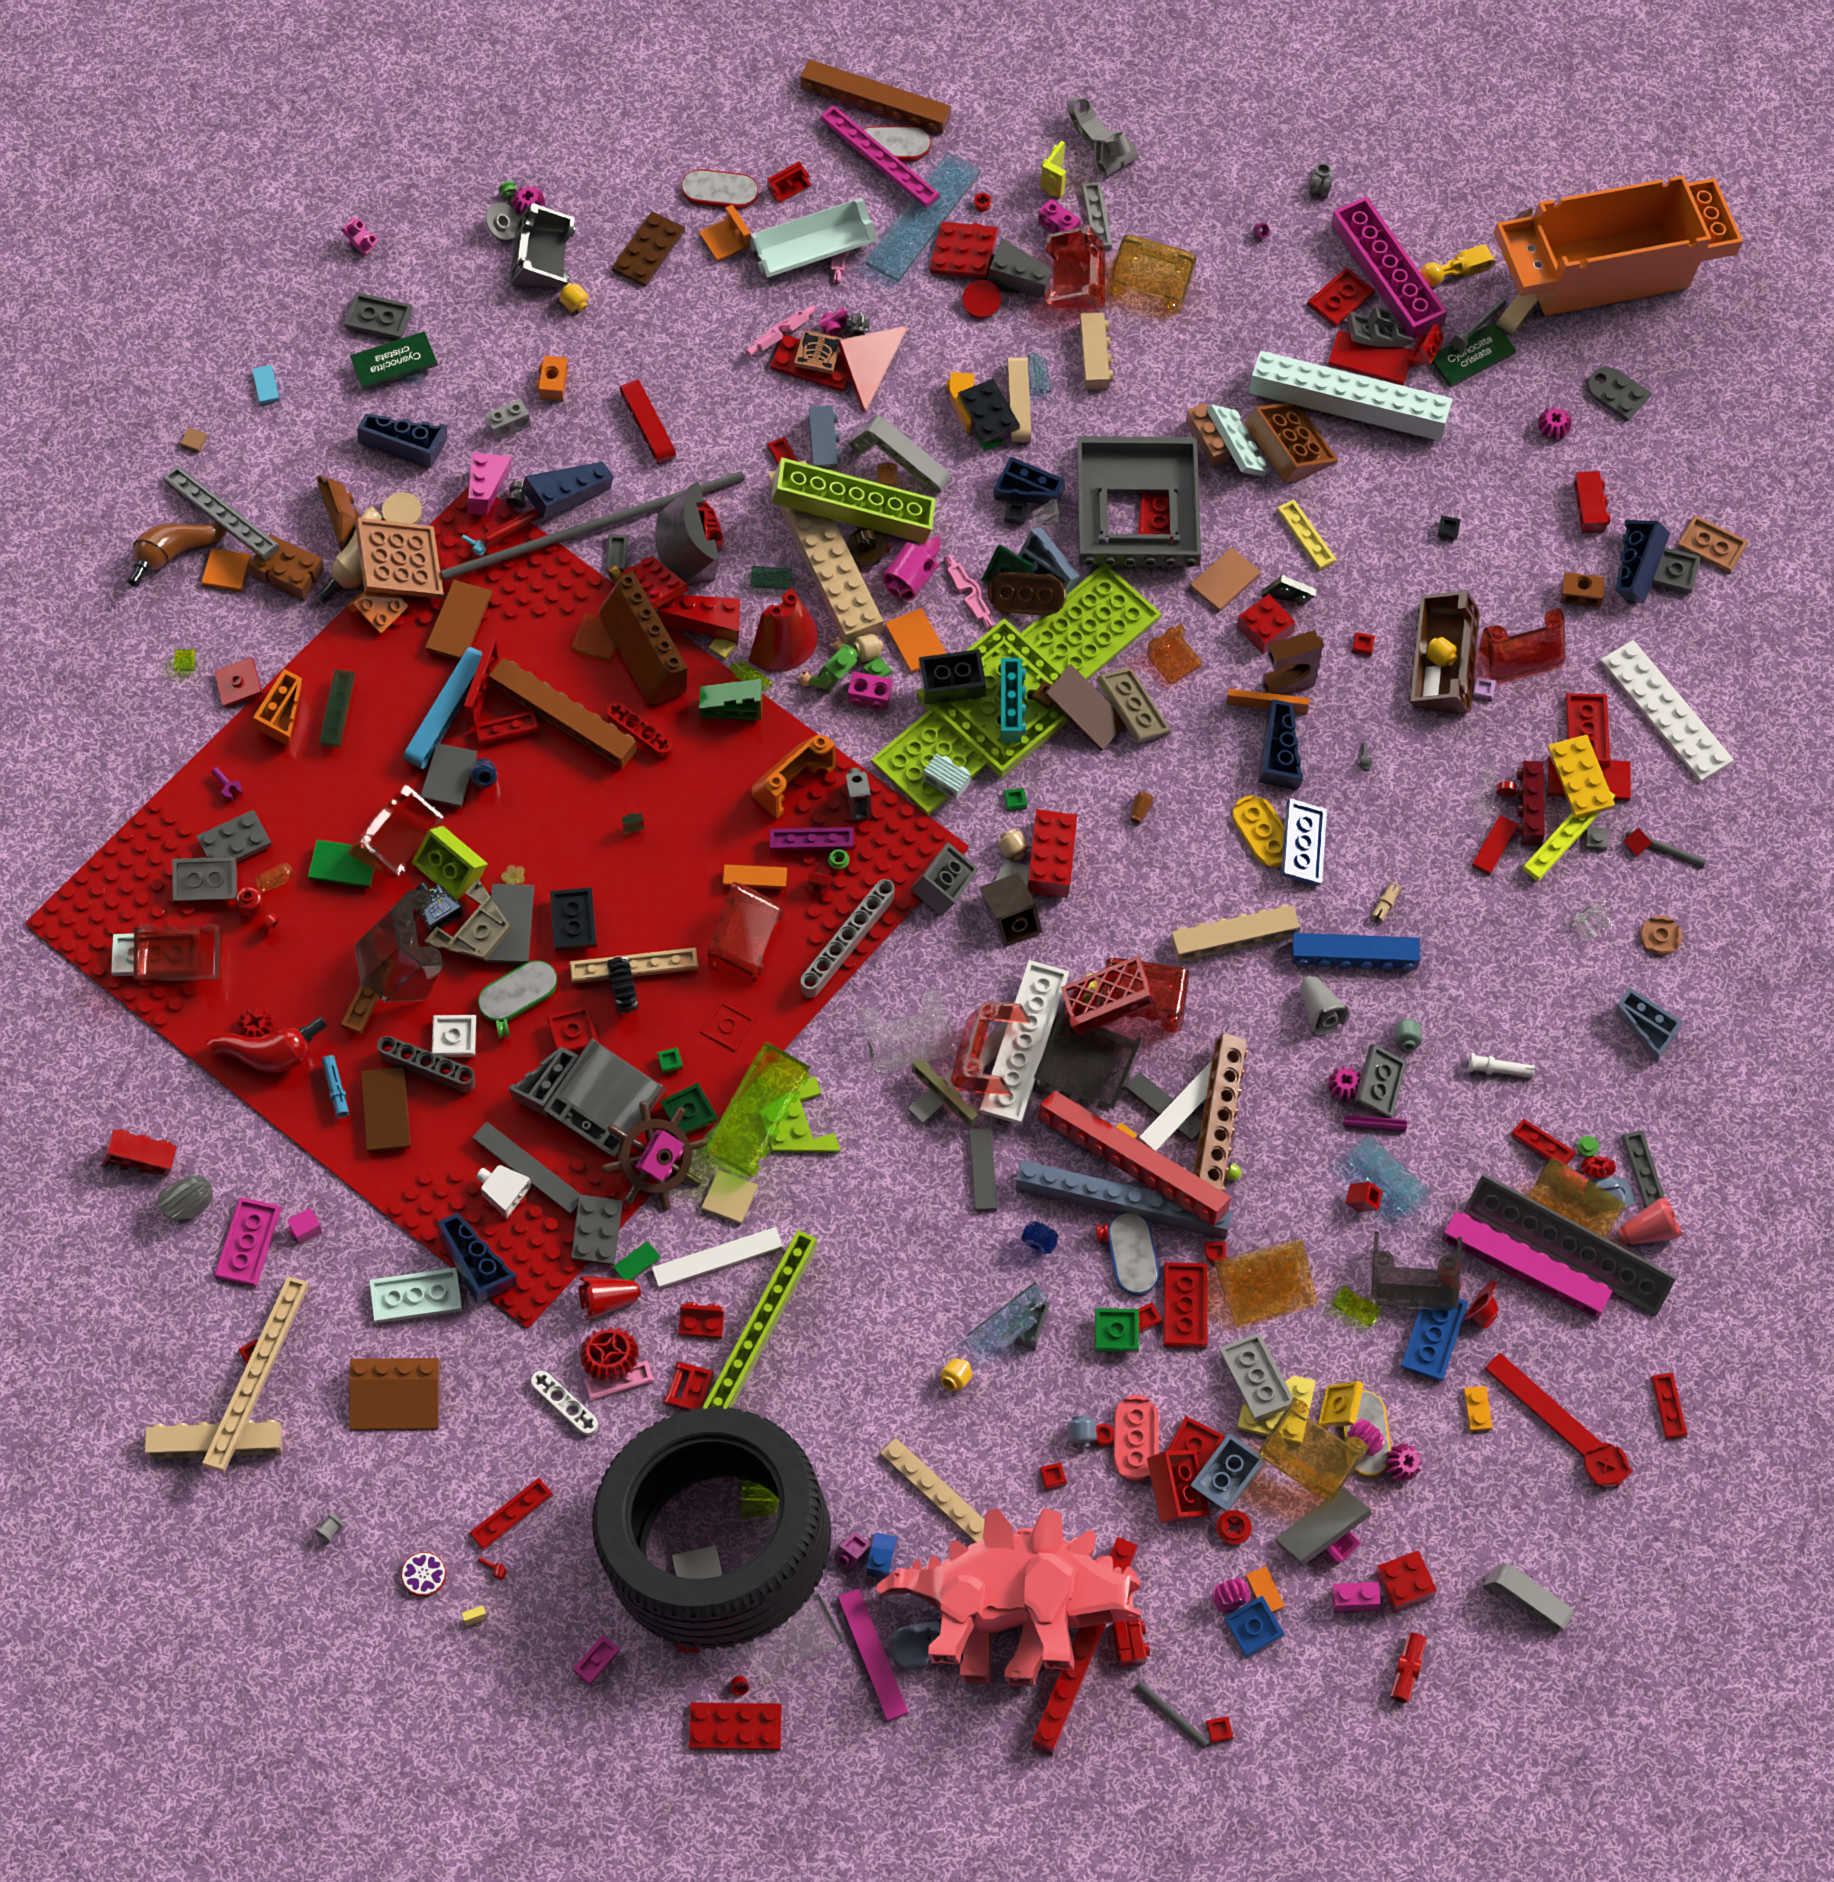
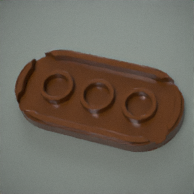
M1003 572L991 580L987 590L990 603L993 604L994 608L1003 613L1049 616L1059 612L1066 602V589L1063 583L1052 575Z

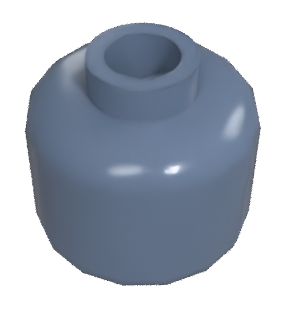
M1089 1415L1072 1417V1421L1067 1423L1069 1442L1077 1444V1448L1090 1447V1442L1097 1439L1096 1422L1094 1419L1089 1418Z

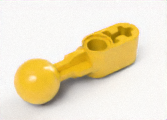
M1480 245L1458 253L1454 259L1449 260L1445 265L1441 266L1435 262L1426 263L1421 268L1420 273L1430 287H1436L1442 283L1445 276L1462 274L1467 277L1492 268L1496 261L1487 245Z

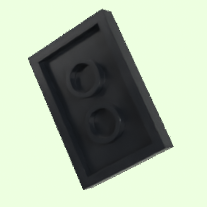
M994 378L958 392L960 402L984 443L1020 429L1018 420Z
M592 887L550 891L555 951L596 948Z

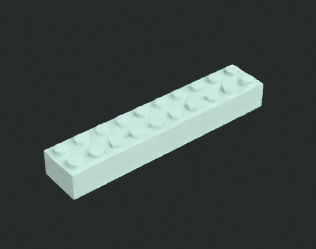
M1264 351L1259 353L1249 388L1250 394L1438 441L1442 439L1453 399Z

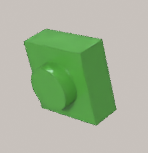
M881 657L874 659L863 667L864 672L869 675L886 678L892 674L891 668Z

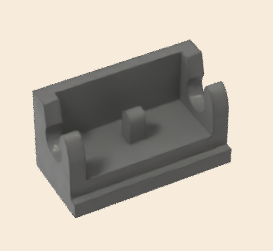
M1035 1298L1031 1299L1015 1340L1016 1344L1036 1350L1049 1312L1050 1302L1043 1301L1042 1304H1038Z

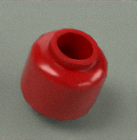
M246 886L241 888L235 896L236 907L242 916L254 917L263 910L264 901L261 892L257 888Z

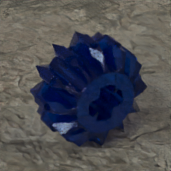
M1029 1221L1023 1229L1021 1239L1031 1249L1043 1254H1051L1057 1246L1059 1235L1054 1229L1043 1223Z

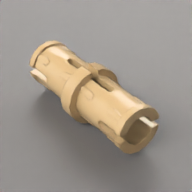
M1389 883L1384 895L1380 896L1379 904L1371 915L1373 920H1376L1378 914H1380L1377 922L1382 923L1389 909H1392L1395 905L1394 900L1402 890L1400 885H1397L1393 891L1396 883Z

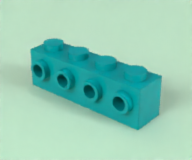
M1001 658V742L1021 743L1022 735H1026V722H1022V717H1026V704H1022V698H1026V686H1022V680L1026 679V668H1022V658Z

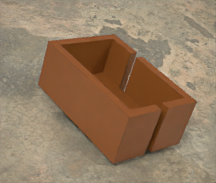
M269 534L268 536L279 544L280 550L266 561L256 554L249 564L251 576L266 584L270 580L271 586L305 601L313 588V583L316 584L325 570L322 558Z

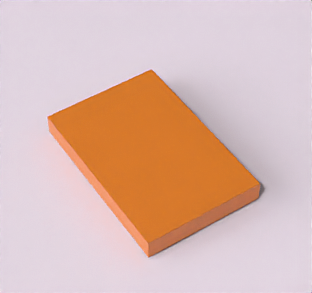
M922 607L885 622V627L911 674L919 671V657L946 654Z

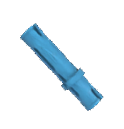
M333 1055L325 1056L321 1062L323 1063L330 1090L329 1098L333 1102L336 1117L344 1118L350 1114L345 1099L347 1095L341 1085L335 1057Z

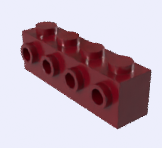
M1523 761L1521 768L1517 769V780H1520V786L1517 788V799H1520V805L1517 808V817H1520L1517 834L1521 836V845L1538 846L1542 844L1545 836L1544 761Z

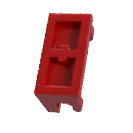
M798 161L767 178V189L780 204L811 187V183L808 180L810 176L801 162Z

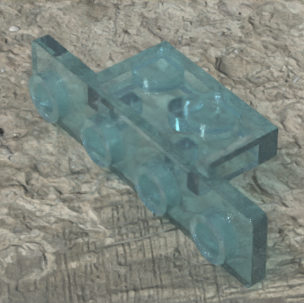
M1036 1282L1032 1283L967 1334L968 1338L979 1350H982L995 1339L1002 1348L1037 1322L1032 1310L1048 1298L1047 1294Z

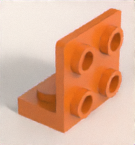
M733 205L726 207L725 220L700 231L701 238L716 261H721L751 247L749 243L751 232Z
M363 589L346 607L351 613L358 610L379 633H382L408 605L398 594L364 591Z

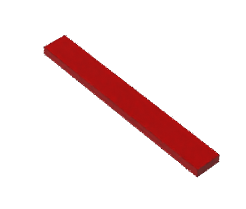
M1499 1353L1485 1367V1370L1583 1458H1585L1590 1448L1602 1443L1503 1354ZM1630 1467L1628 1468L1627 1475L1625 1476V1478L1623 1479V1481H1622L1621 1483H1619V1484L1616 1485L1617 1488H1618V1487L1630 1476V1474L1633 1472V1470H1632Z

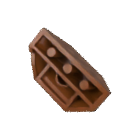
M318 475L316 476L317 484L339 548L343 551L353 537L356 528L355 521L357 518H360L357 508H352L351 504H354L351 492L347 493L345 485L331 478Z

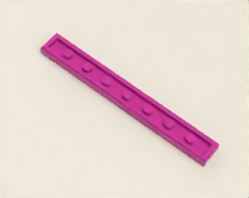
M833 105L820 115V120L925 209L940 198V194L836 106Z

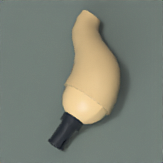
M370 506L360 518L381 520L382 516L373 506ZM356 528L348 545L336 556L337 559L333 563L332 577L328 580L329 583L316 594L324 604L337 591L340 592L343 588L351 589L361 584L363 585Z

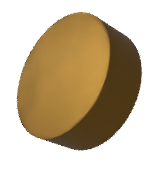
M615 564L607 568L611 581L616 584L622 576L620 570Z

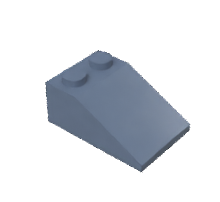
M1229 1433L1190 1487L1228 1512L1262 1470L1266 1458Z

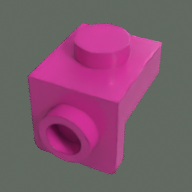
M1349 1531L1326 1548L1327 1551L1325 1553L1334 1562L1336 1560L1344 1562L1362 1542Z

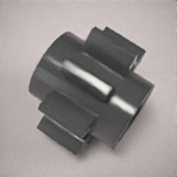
M854 313L851 315V318H847L846 331L850 332L853 337L865 335V332H869L870 319H866V316L862 313Z

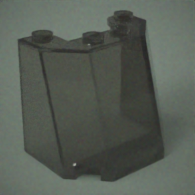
M429 889L408 890L366 931L354 946L361 985L365 988L369 987L384 1002L426 1000L443 966L442 956L438 949L434 947H419L415 924L421 911L427 909L431 904Z
M1062 1007L1034 1075V1079L1038 1081L1037 1085L1046 1089L1050 1087L1068 1099L1071 1097L1078 1099V1103L1090 1108L1093 1105L1107 1113L1109 1110L1115 1112L1144 1046L1143 1037L1138 1036L1137 1040H1134L1103 1027H1097L1078 1035L1071 1027L1067 1008Z

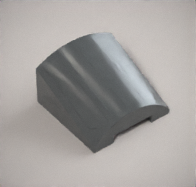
M699 482L693 483L658 513L655 530L656 548L660 562L687 583V586L715 580L720 560L715 540L706 541L698 512V508L703 507L704 504Z
M592 1038L543 1110L613 1157H616L621 1139L608 1132L609 1125H615L624 1132H627L632 1126L642 1121L639 1103L645 1101L650 1112L667 1089Z

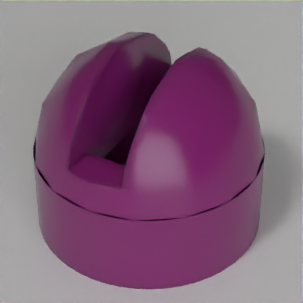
M1266 223L1256 224L1253 227L1254 236L1259 239L1267 238L1270 233L1269 226Z

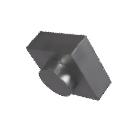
M1588 827L1586 830V849L1607 850L1608 829Z

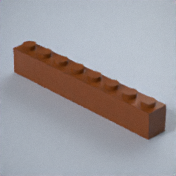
M811 59L808 60L800 76L801 87L808 92L814 91L822 94L824 97H832L842 103H850L860 109L874 111L878 115L890 116L896 121L902 120L910 123L912 126L926 128L933 133L943 134L951 117V105Z
M503 658L489 674V681L492 687L528 710H534L536 715L618 767L623 768L636 753V741L631 735L620 732L614 724L606 723L598 714L587 711L582 704L574 703L563 692L555 691L549 683L536 679L533 673L525 672L514 661H508Z

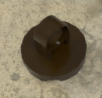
M859 529L849 536L846 543L854 562L858 563L861 567H872L879 564L886 554V541L883 535L875 530Z

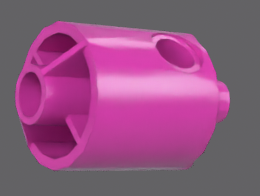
M907 542L882 574V581L892 596L896 598L901 597L904 600L915 599L939 567V563L929 554L930 549L922 544L918 546Z

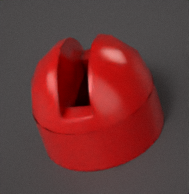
M737 1675L731 1680L730 1687L734 1695L742 1696L748 1692L749 1684L744 1676Z

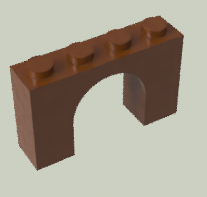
M1315 630L1269 644L1267 655L1274 671L1263 674L1262 685L1266 693L1288 695L1315 686L1316 678H1318V668H1320V658H1322V648H1324L1323 640L1320 636H1317Z

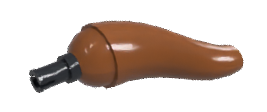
M216 522L209 525L165 523L151 527L133 543L135 564L134 570L127 579L128 584L133 587H139L143 577L149 571L166 566L173 557L182 552L219 542L227 534V531Z

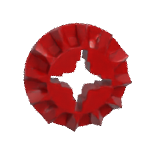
M255 1007L251 1010L247 1009L243 1015L241 1014L238 1026L243 1036L259 1037L270 1033L273 1021L271 1015L265 1009L262 1010ZM251 1018L259 1021V1029L255 1025H251Z
M1600 1155L1598 1157L1591 1156L1590 1158H1584V1161L1581 1162L1582 1172L1593 1178L1609 1177L1616 1171L1614 1161L1609 1160L1608 1157L1603 1158Z
M1229 1510L1218 1518L1216 1531L1219 1538L1225 1541L1226 1544H1235L1237 1546L1240 1543L1246 1542L1252 1532V1524L1245 1513L1239 1510ZM1229 1523H1232V1525L1240 1524L1238 1527L1239 1533L1235 1531L1228 1532L1230 1529Z

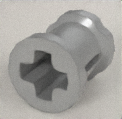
M331 1512L328 1513V1518L325 1522L315 1529L316 1533L329 1543L333 1540L332 1537L338 1529L345 1526L343 1521Z

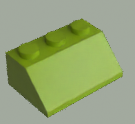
M444 826L428 831L411 862L434 883L441 885L456 900H459L471 885L481 878L488 865Z

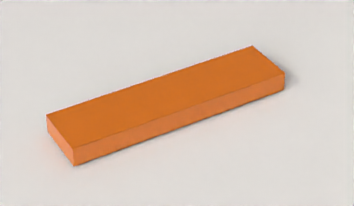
M1228 689L1226 704L1268 709L1272 699L1293 703L1295 713L1308 714L1310 699Z

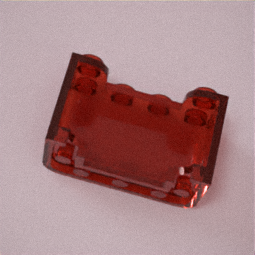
M1109 958L1106 960L1105 969L1128 959ZM1142 962L1156 1004L1129 1014L1126 1017H1143L1150 1021L1162 1020L1161 1026L1165 1031L1170 1033L1181 1031L1190 971L1182 967ZM1137 963L1129 966L1126 973L1135 975L1138 969ZM1115 972L1110 974L1107 981L1115 983L1119 974ZM1124 976L1120 986L1128 988L1132 979ZM1137 981L1132 990L1135 992L1145 989L1144 984ZM1104 984L1101 994L1108 996L1112 987ZM1117 989L1113 999H1121L1125 992ZM1100 998L1099 1007L1103 1006L1105 999Z

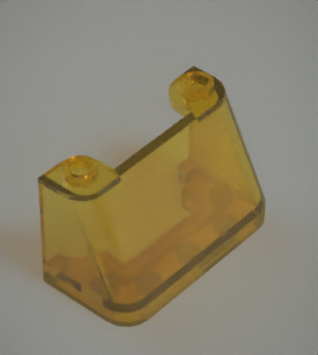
M1126 234L1121 240L1107 284V291L1114 295H1121L1128 288L1162 298L1163 305L1167 310L1181 312L1195 276L1197 257L1186 250Z
M1293 1397L1260 1447L1259 1454L1265 1461L1322 1499L1333 1501L1369 1446L1358 1437H1349L1344 1442L1309 1419L1310 1410L1308 1405L1304 1401Z

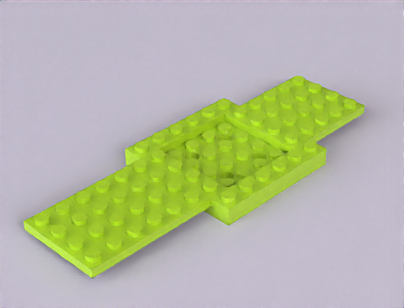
M1101 565L1066 595V602L1063 608L1056 614L1039 617L1022 633L1004 618L966 650L980 649L986 680V697L925 705L922 688L916 692V700L928 712L871 759V764L927 816L950 798L922 780L923 770L936 754L941 757L947 756L957 767L962 766L966 768L971 775V779L986 766L1001 779L1004 778L1070 720L1054 704L1048 710L1035 700H1029L1027 697L1022 698V704H1026V717H1022V722H1026V735H1022L1021 743L1001 742V725L997 722L1001 719L1000 673L998 672V669L1001 668V658H1022V668H1026V679L1022 680V686H1026V696L1031 693L1034 694L1044 681L1052 685L1070 664L1088 681L1161 619L1162 613L1109 566Z

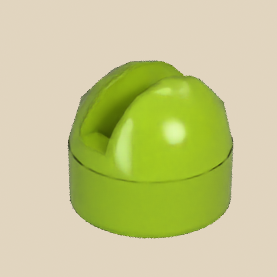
M1230 1162L1228 1173L1224 1178L1229 1181H1236L1241 1177L1242 1171L1239 1166Z

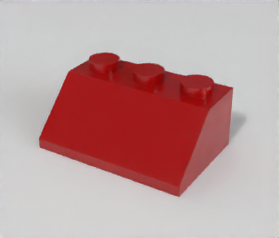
M1196 1450L1164 1451L1147 1458L1160 1523H1174L1210 1515L1207 1498L1190 1487L1201 1472Z

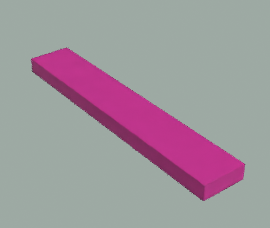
M860 1589L838 1596L886 1721L888 1722L907 1715V1707Z

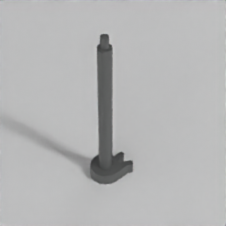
M1506 300L1499 301L1464 334L1457 333L1448 345H1454L1453 350L1459 349V354H1463L1468 345V338L1504 306Z

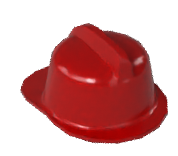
M1495 1280L1482 1288L1471 1308L1464 1315V1320L1471 1319L1482 1328H1488L1493 1323L1499 1310V1306L1493 1298L1497 1287Z

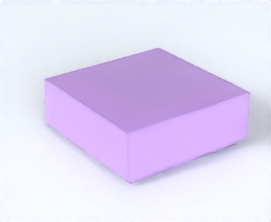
M1476 677L1472 697L1492 701L1496 680Z

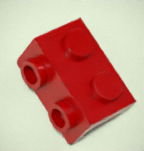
M1437 324L1432 326L1428 334L1420 335L1407 359L1410 366L1431 364L1444 340L1443 333Z

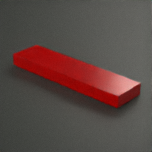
M537 1478L469 1532V1535L484 1551L551 1498L553 1493L540 1478Z

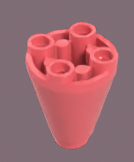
M1667 1198L1656 1200L1623 1224L1622 1228L1618 1229L1624 1245L1629 1243L1630 1245L1675 1240L1683 1235L1678 1223H1676L1675 1213Z

